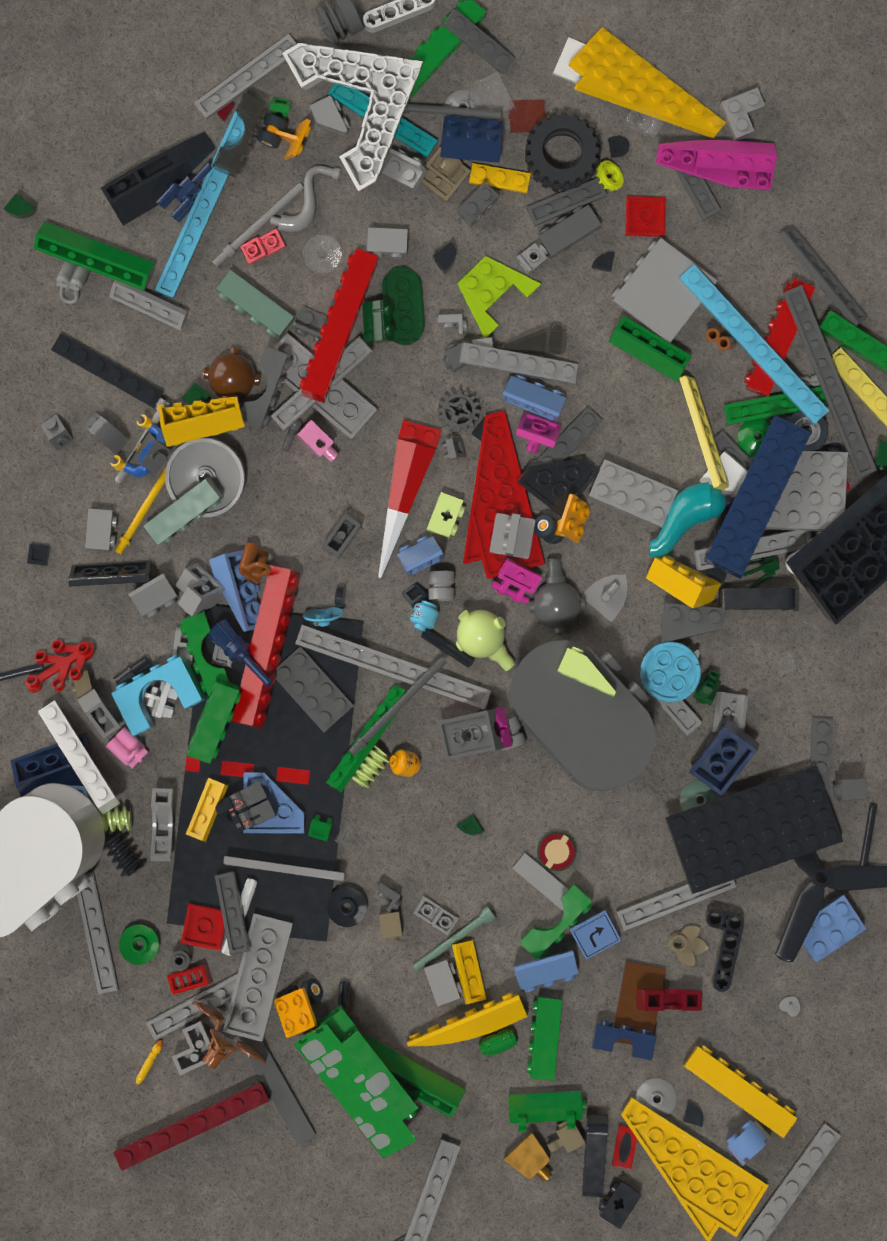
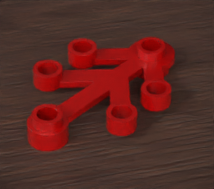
M61 640L54 641L51 645L53 651L56 654L62 652L72 653L68 657L46 655L44 651H38L34 656L38 664L48 663L55 665L38 676L30 675L27 677L25 682L27 689L31 693L41 691L43 681L58 672V678L52 681V687L57 692L65 689L68 672L73 681L80 680L83 675L82 670L85 661L90 660L94 656L95 649L93 644L84 641L76 646L63 644ZM77 661L75 667L70 669L71 664Z

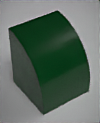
M16 193L3 208L7 214L17 219L28 218L37 212L32 205Z

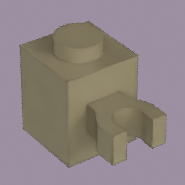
M563 1121L558 1124L559 1128L556 1129L559 1138L548 1143L547 1146L551 1153L562 1146L569 1153L584 1145L585 1141L576 1125L575 1129L567 1130V1121Z

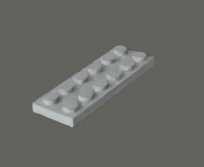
M286 333L274 348L291 354L290 359H292L289 370L285 371L283 378H285L284 383L297 393L301 389L299 386L302 377H306L308 374L306 370L309 359L313 360L314 355ZM343 380L329 391L325 403L317 402L312 406L350 440L354 439L378 411Z
M253 914L248 933L251 951L243 953L223 1032L263 1041L293 923Z

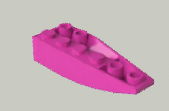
M732 140L683 141L659 144L656 164L730 187L771 190L777 153L775 144Z

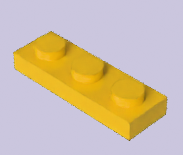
M472 163L469 184L481 186L486 182L491 188L527 194L531 173Z
M208 778L186 832L187 835L206 842L217 815L215 807L222 803L228 785Z
M473 940L452 945L465 1004L486 1000Z

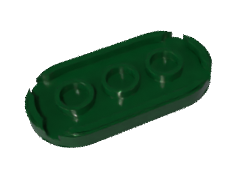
M396 267L390 270L382 281V296L384 301L391 302L394 310L392 316V325L395 329L393 342L398 345L407 346L417 342L424 332L422 287L420 278L414 271L407 267Z

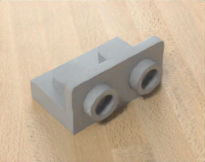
M390 149L389 153L392 157L383 170V175L416 191L428 172L423 166L424 163L416 157L413 159L409 158L408 154L400 149L398 151Z

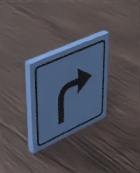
M605 910L570 929L586 960L621 941Z

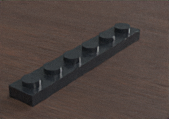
M60 333L51 348V351L154 409L164 393L158 387Z

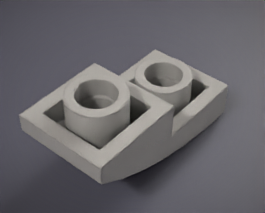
M425 896L421 897L412 913L447 936L458 921L457 917Z

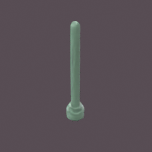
M486 906L481 910L478 918L414 963L413 969L416 971L420 970L483 923L487 924L488 922L491 923L497 918L490 908Z

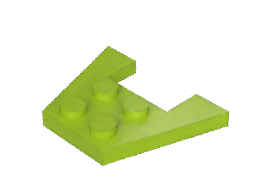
M487 256L457 283L484 338H487L499 327L486 311L512 285L526 298L541 286L539 282Z

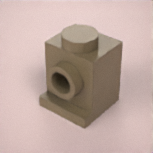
M89 671L82 672V678L71 684L73 695H77L79 699L94 689Z

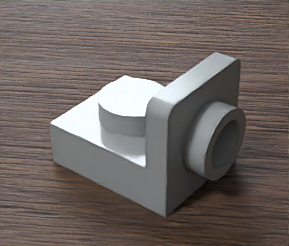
M462 314L438 315L439 325H443L444 329L455 328V325H458L459 337L463 336V331H467L466 319H462Z

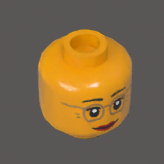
M397 750L390 757L389 764L392 772L396 775L412 777L420 769V760L417 754L412 751Z

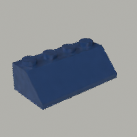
M86 733L78 735L81 743L97 766ZM58 743L10 760L15 785L21 797L45 784L56 783L72 786L81 782Z

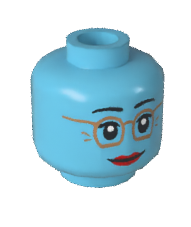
M423 600L421 603L415 604L410 616V621L415 624L414 628L424 632L426 628H434L439 616V611L436 609L437 606Z

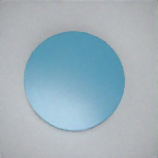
M665 642L653 647L643 658L640 667V678L645 690L652 697L663 702H678L690 696L697 688L701 676V668L695 654L685 645L676 642Z

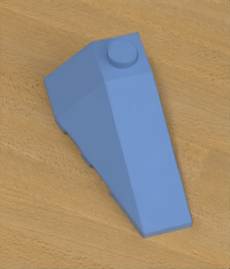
M243 550L217 556L209 561L214 579L225 588L223 595L242 630L245 632L255 629L260 604L257 602V592H260L259 585L251 580L247 581L246 577L239 573V564L243 554Z

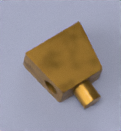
M532 1131L504 1157L505 1162L529 1180L537 1175L545 1182L552 1176V1173L545 1166L550 1161V1158Z

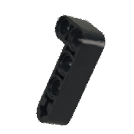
M794 588L719 589L718 608H725V610L799 611V590Z
M710 910L705 916L707 925L723 930L711 984L715 990L725 992L731 986L744 928V920L737 914ZM713 913H717L720 916V921L717 924H712L709 920L710 915ZM734 917L739 920V927L736 929H732L729 925L730 919ZM729 937L735 940V945L731 949L725 946V940ZM724 957H728L731 961L728 968L721 967L720 961ZM718 970L729 972L728 976L724 974L723 980L726 981V985H722L721 988L716 983L722 976L721 973H718Z
M587 1113L582 1196L602 1198L608 1120L606 1114Z

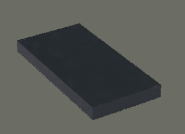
M151 561L73 565L68 579L69 587L149 582L152 563Z

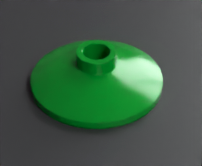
M765 419L744 422L737 434L741 450L747 455L755 457L771 423ZM759 433L761 439L756 440L754 434Z
M138 924L128 927L119 939V951L122 957L134 965H143L150 962L159 950V939L156 933L146 925ZM137 941L143 942L142 948L136 947Z

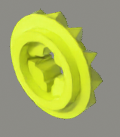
M606 160L601 162L596 169L598 172L596 177L600 179L599 183H602L604 189H609L610 192L620 189L624 182L621 169L612 161ZM612 174L611 178L608 179L607 175Z

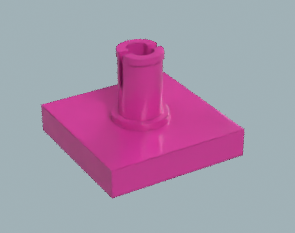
M524 412L516 435L529 439L526 449L530 452L533 444H535L532 453H538L540 444L554 448L562 424Z

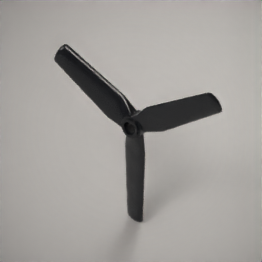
M814 852L795 858L794 861L797 866L809 876V884L798 895L775 952L776 957L785 962H794L823 905L826 887L839 891L887 888V866L841 865L831 870L821 868ZM816 875H820L824 879V883H819Z

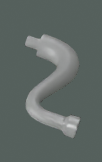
M320 165L311 167L304 177V205L302 211L295 216L282 215L281 218L272 216L270 224L279 226L278 230L285 232H298L307 228L312 222L316 210L313 188L314 175L321 173L339 180L341 168H330Z

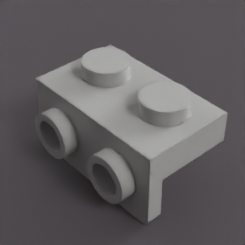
M717 692L712 732H718L727 720L744 732L748 708L747 695Z

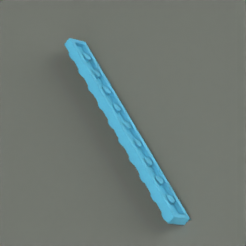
M235 111L211 164L213 169L204 179L200 188L201 191L195 199L156 286V292L174 299L252 126L253 118Z
M695 265L679 277V280L813 425L829 412L825 405Z

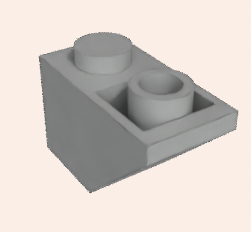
M328 96L309 105L319 128L342 136L348 135L347 129L350 127L346 118H341L339 114L341 108L337 100L333 101L332 97Z

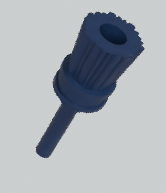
M226 619L220 621V623L218 622L209 632V639L224 651V654L229 657L231 662L238 660L244 662L265 686L269 687L273 681L249 657L250 653L248 650L250 644L236 633Z

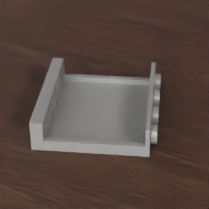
M660 238L658 242L653 241L648 248L649 254L646 258L642 256L636 263L638 268L634 273L629 272L624 279L625 285L622 289L618 287L611 297L614 298L612 301L613 305H618L653 333L671 343L701 305V302L679 280V277L695 265L714 286L717 284V280Z

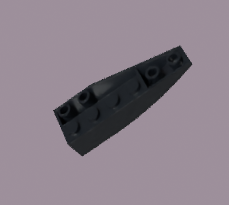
M203 132L134 167L102 186L101 190L124 226L158 206L159 204L156 201L171 184L177 183L179 185L215 148L206 133Z

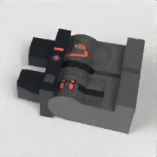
M260 781L223 799L224 802L215 807L219 817L228 813L232 817L231 821L223 824L227 834L237 831L239 833L276 817L269 800L250 808V806L267 799Z

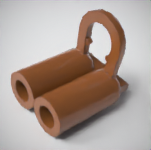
M723 326L721 328H711L706 333L708 341L717 342V346L721 350H731L736 347L737 341L732 336H726Z
M249 542L245 544L239 564V573L245 576L247 581L251 580L258 584L262 576L268 575L271 572V567L266 564L269 554L265 550L258 549L259 547L256 544Z

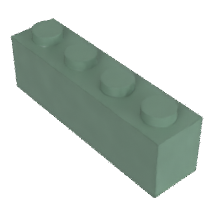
M231 270L216 288L219 293L218 297L226 303L228 301L232 302L235 305L233 308L242 315L244 313L248 314L251 317L249 320L258 327L260 324L267 328L265 332L273 338L277 336L281 339L295 320L291 314Z
M208 476L143 527L157 545L161 542L166 544L174 538L172 534L177 530L181 533L188 528L190 520L194 518L197 521L204 516L206 508L210 507L213 509L221 503L219 499L223 494Z

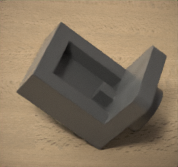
M54 415L40 425L56 450L73 441V438L57 415Z

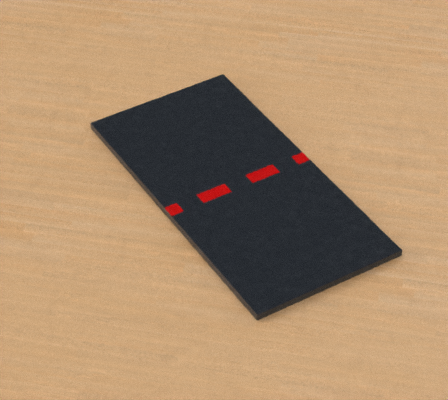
M214 606L204 611L211 630L218 622L220 623V621L226 619L236 633L251 645L254 630L244 632L231 608ZM290 614V622L286 628L285 642L281 648L280 662L277 667L301 647L354 706L358 666L296 645L295 643L301 626L304 625L361 645L363 623L333 620L330 621L328 626H319L317 622L308 621L303 616ZM208 633L202 644V653L205 660L214 667L225 668L230 683L238 685L240 690L246 664L239 660L232 662L231 668L212 664L215 643L209 639ZM196 674V678L200 684V681H203L201 674ZM275 679L270 693L271 700L267 705L265 713L266 720L262 725V729L239 724L231 719V722H227L225 725L226 734L223 741L219 740L217 745L219 747L216 759L212 758L210 764L186 756L167 924L184 926L189 903L221 910L215 876L236 872L240 897L248 878L257 881L245 917L247 933H249L253 914L255 913L293 923L289 938L327 942L329 926L327 902L333 891L334 880L224 864V856L335 872L344 790L340 792L329 786L326 782L341 762L343 756L349 751L353 708L324 733ZM207 699L192 706L188 746ZM236 704L233 705L232 711L235 710ZM244 773H265L304 812V833H239L237 831L227 834L223 824L232 820L230 813L222 817H219L218 814L216 815L206 842L186 834L208 778L228 785L223 798L225 799L244 789ZM316 814L320 815V822L326 823L328 818L332 819L328 841L308 836L312 819L315 818Z

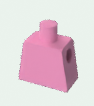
M312 420L308 421L295 435L318 457L324 455L332 462L339 454L331 446L334 442ZM318 439L323 442L322 448L316 445Z

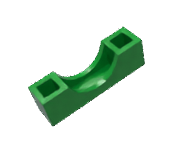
M201 612L182 619V624L179 627L182 635H187L189 643L186 646L189 655L193 654L196 660L193 666L196 674H201L203 680L200 681L203 693L207 692L209 696L215 678L227 682L230 681L225 668H217L210 665L203 656L202 644L211 628L205 612Z
M576 882L560 899L564 908V915L560 923L551 928L534 926L519 942L536 959L540 956L544 958L551 951L549 946L554 941L558 943L565 936L563 931L567 927L573 928L579 921L577 917L582 912L585 915L593 906L590 904L593 898Z

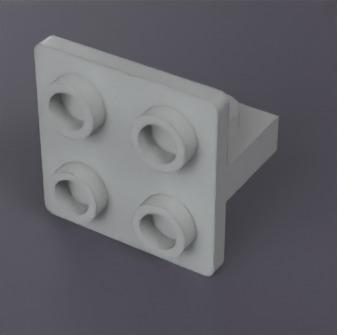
M497 513L490 552L528 559L535 520L520 517L519 514L512 513L511 516Z

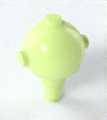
M465 610L459 615L460 623L457 628L456 645L460 651H464L476 658L489 657L492 661L498 662L505 671H508L515 665V660L507 653L506 646L503 644L506 623L502 617H497L492 612L486 610H476L470 613Z

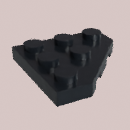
M585 459L527 466L516 482L562 518L569 495L574 494L579 498L599 470Z

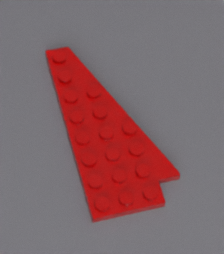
M505 411L485 415L463 557V565L482 560L486 579L498 577L497 575L507 558L528 569L545 565L538 536L534 532L528 559L490 552L497 513L511 516L513 513L519 514L523 518L533 519L526 491L516 482L521 476Z

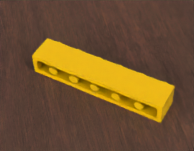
M704 1045L701 1048L696 1046L683 1066L784 1138L798 1119L794 1116L795 1111L787 1105L784 1108L778 1105L777 1102L779 1100L772 1094L768 1093L766 1096L760 1092L762 1087L754 1081L749 1084L744 1080L746 1076L737 1069L733 1072L727 1068L729 1063L720 1057L716 1060L711 1056L713 1052Z

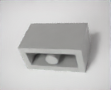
M368 228L367 252L377 255L378 259L383 258V255L391 256V259H403V256H407L408 229Z
M88 509L85 549L111 552V548L115 547L116 536L113 535V527H117V516H114L112 510Z
M95 689L78 699L84 713L103 738L120 728L113 713Z
M446 959L424 967L437 1007L460 999L459 994L463 992L459 981H454L453 974H456L452 962L448 963Z

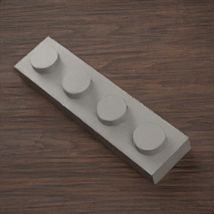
M117 280L113 282L109 295L110 298L178 330L182 329L188 311L138 288Z

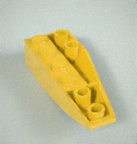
M513 992L502 996V1001L497 1003L494 1000L483 1004L484 1008L479 1011L473 1008L465 1012V1017L458 1019L455 1016L446 1020L447 1024L439 1027V1024L428 1028V1033L421 1035L418 1032L409 1036L410 1040L407 1041L408 1047L434 1046L470 1040L492 1033L528 1016L519 995H514Z

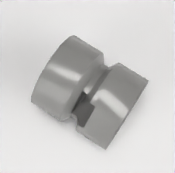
M453 571L429 572V584L432 585L429 588L430 601L454 600V588L451 587V584L454 583Z
M518 717L507 719L513 746L501 749L502 751L526 744L524 734L519 732L521 725Z

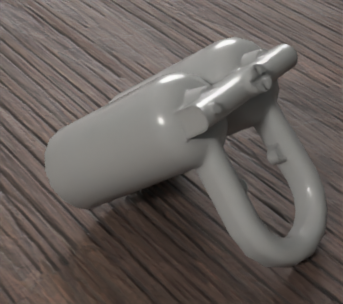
M64 261L56 279V286L60 287L59 296L63 302L74 304L78 301L79 290L83 288L90 270ZM65 290H74V299H67L64 296Z

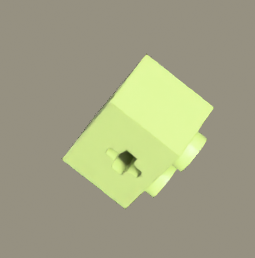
M441 492L427 531L449 539L451 535L455 536L458 525L455 524L458 517L462 518L465 506H462L463 500ZM448 511L453 518L448 519L446 522L441 515L446 514Z

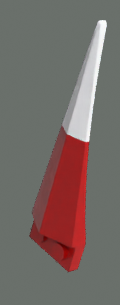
M406 420L402 422L397 440L379 578L383 575L436 452L442 430Z

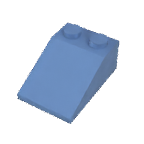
M428 536L422 537L417 540L418 544L412 547L409 544L399 549L400 553L397 556L407 577L443 560V552L433 536L430 538Z

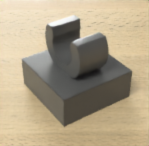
M450 438L445 440L446 444L441 445V448L448 449V454L443 456L444 459H461L466 457L462 438Z

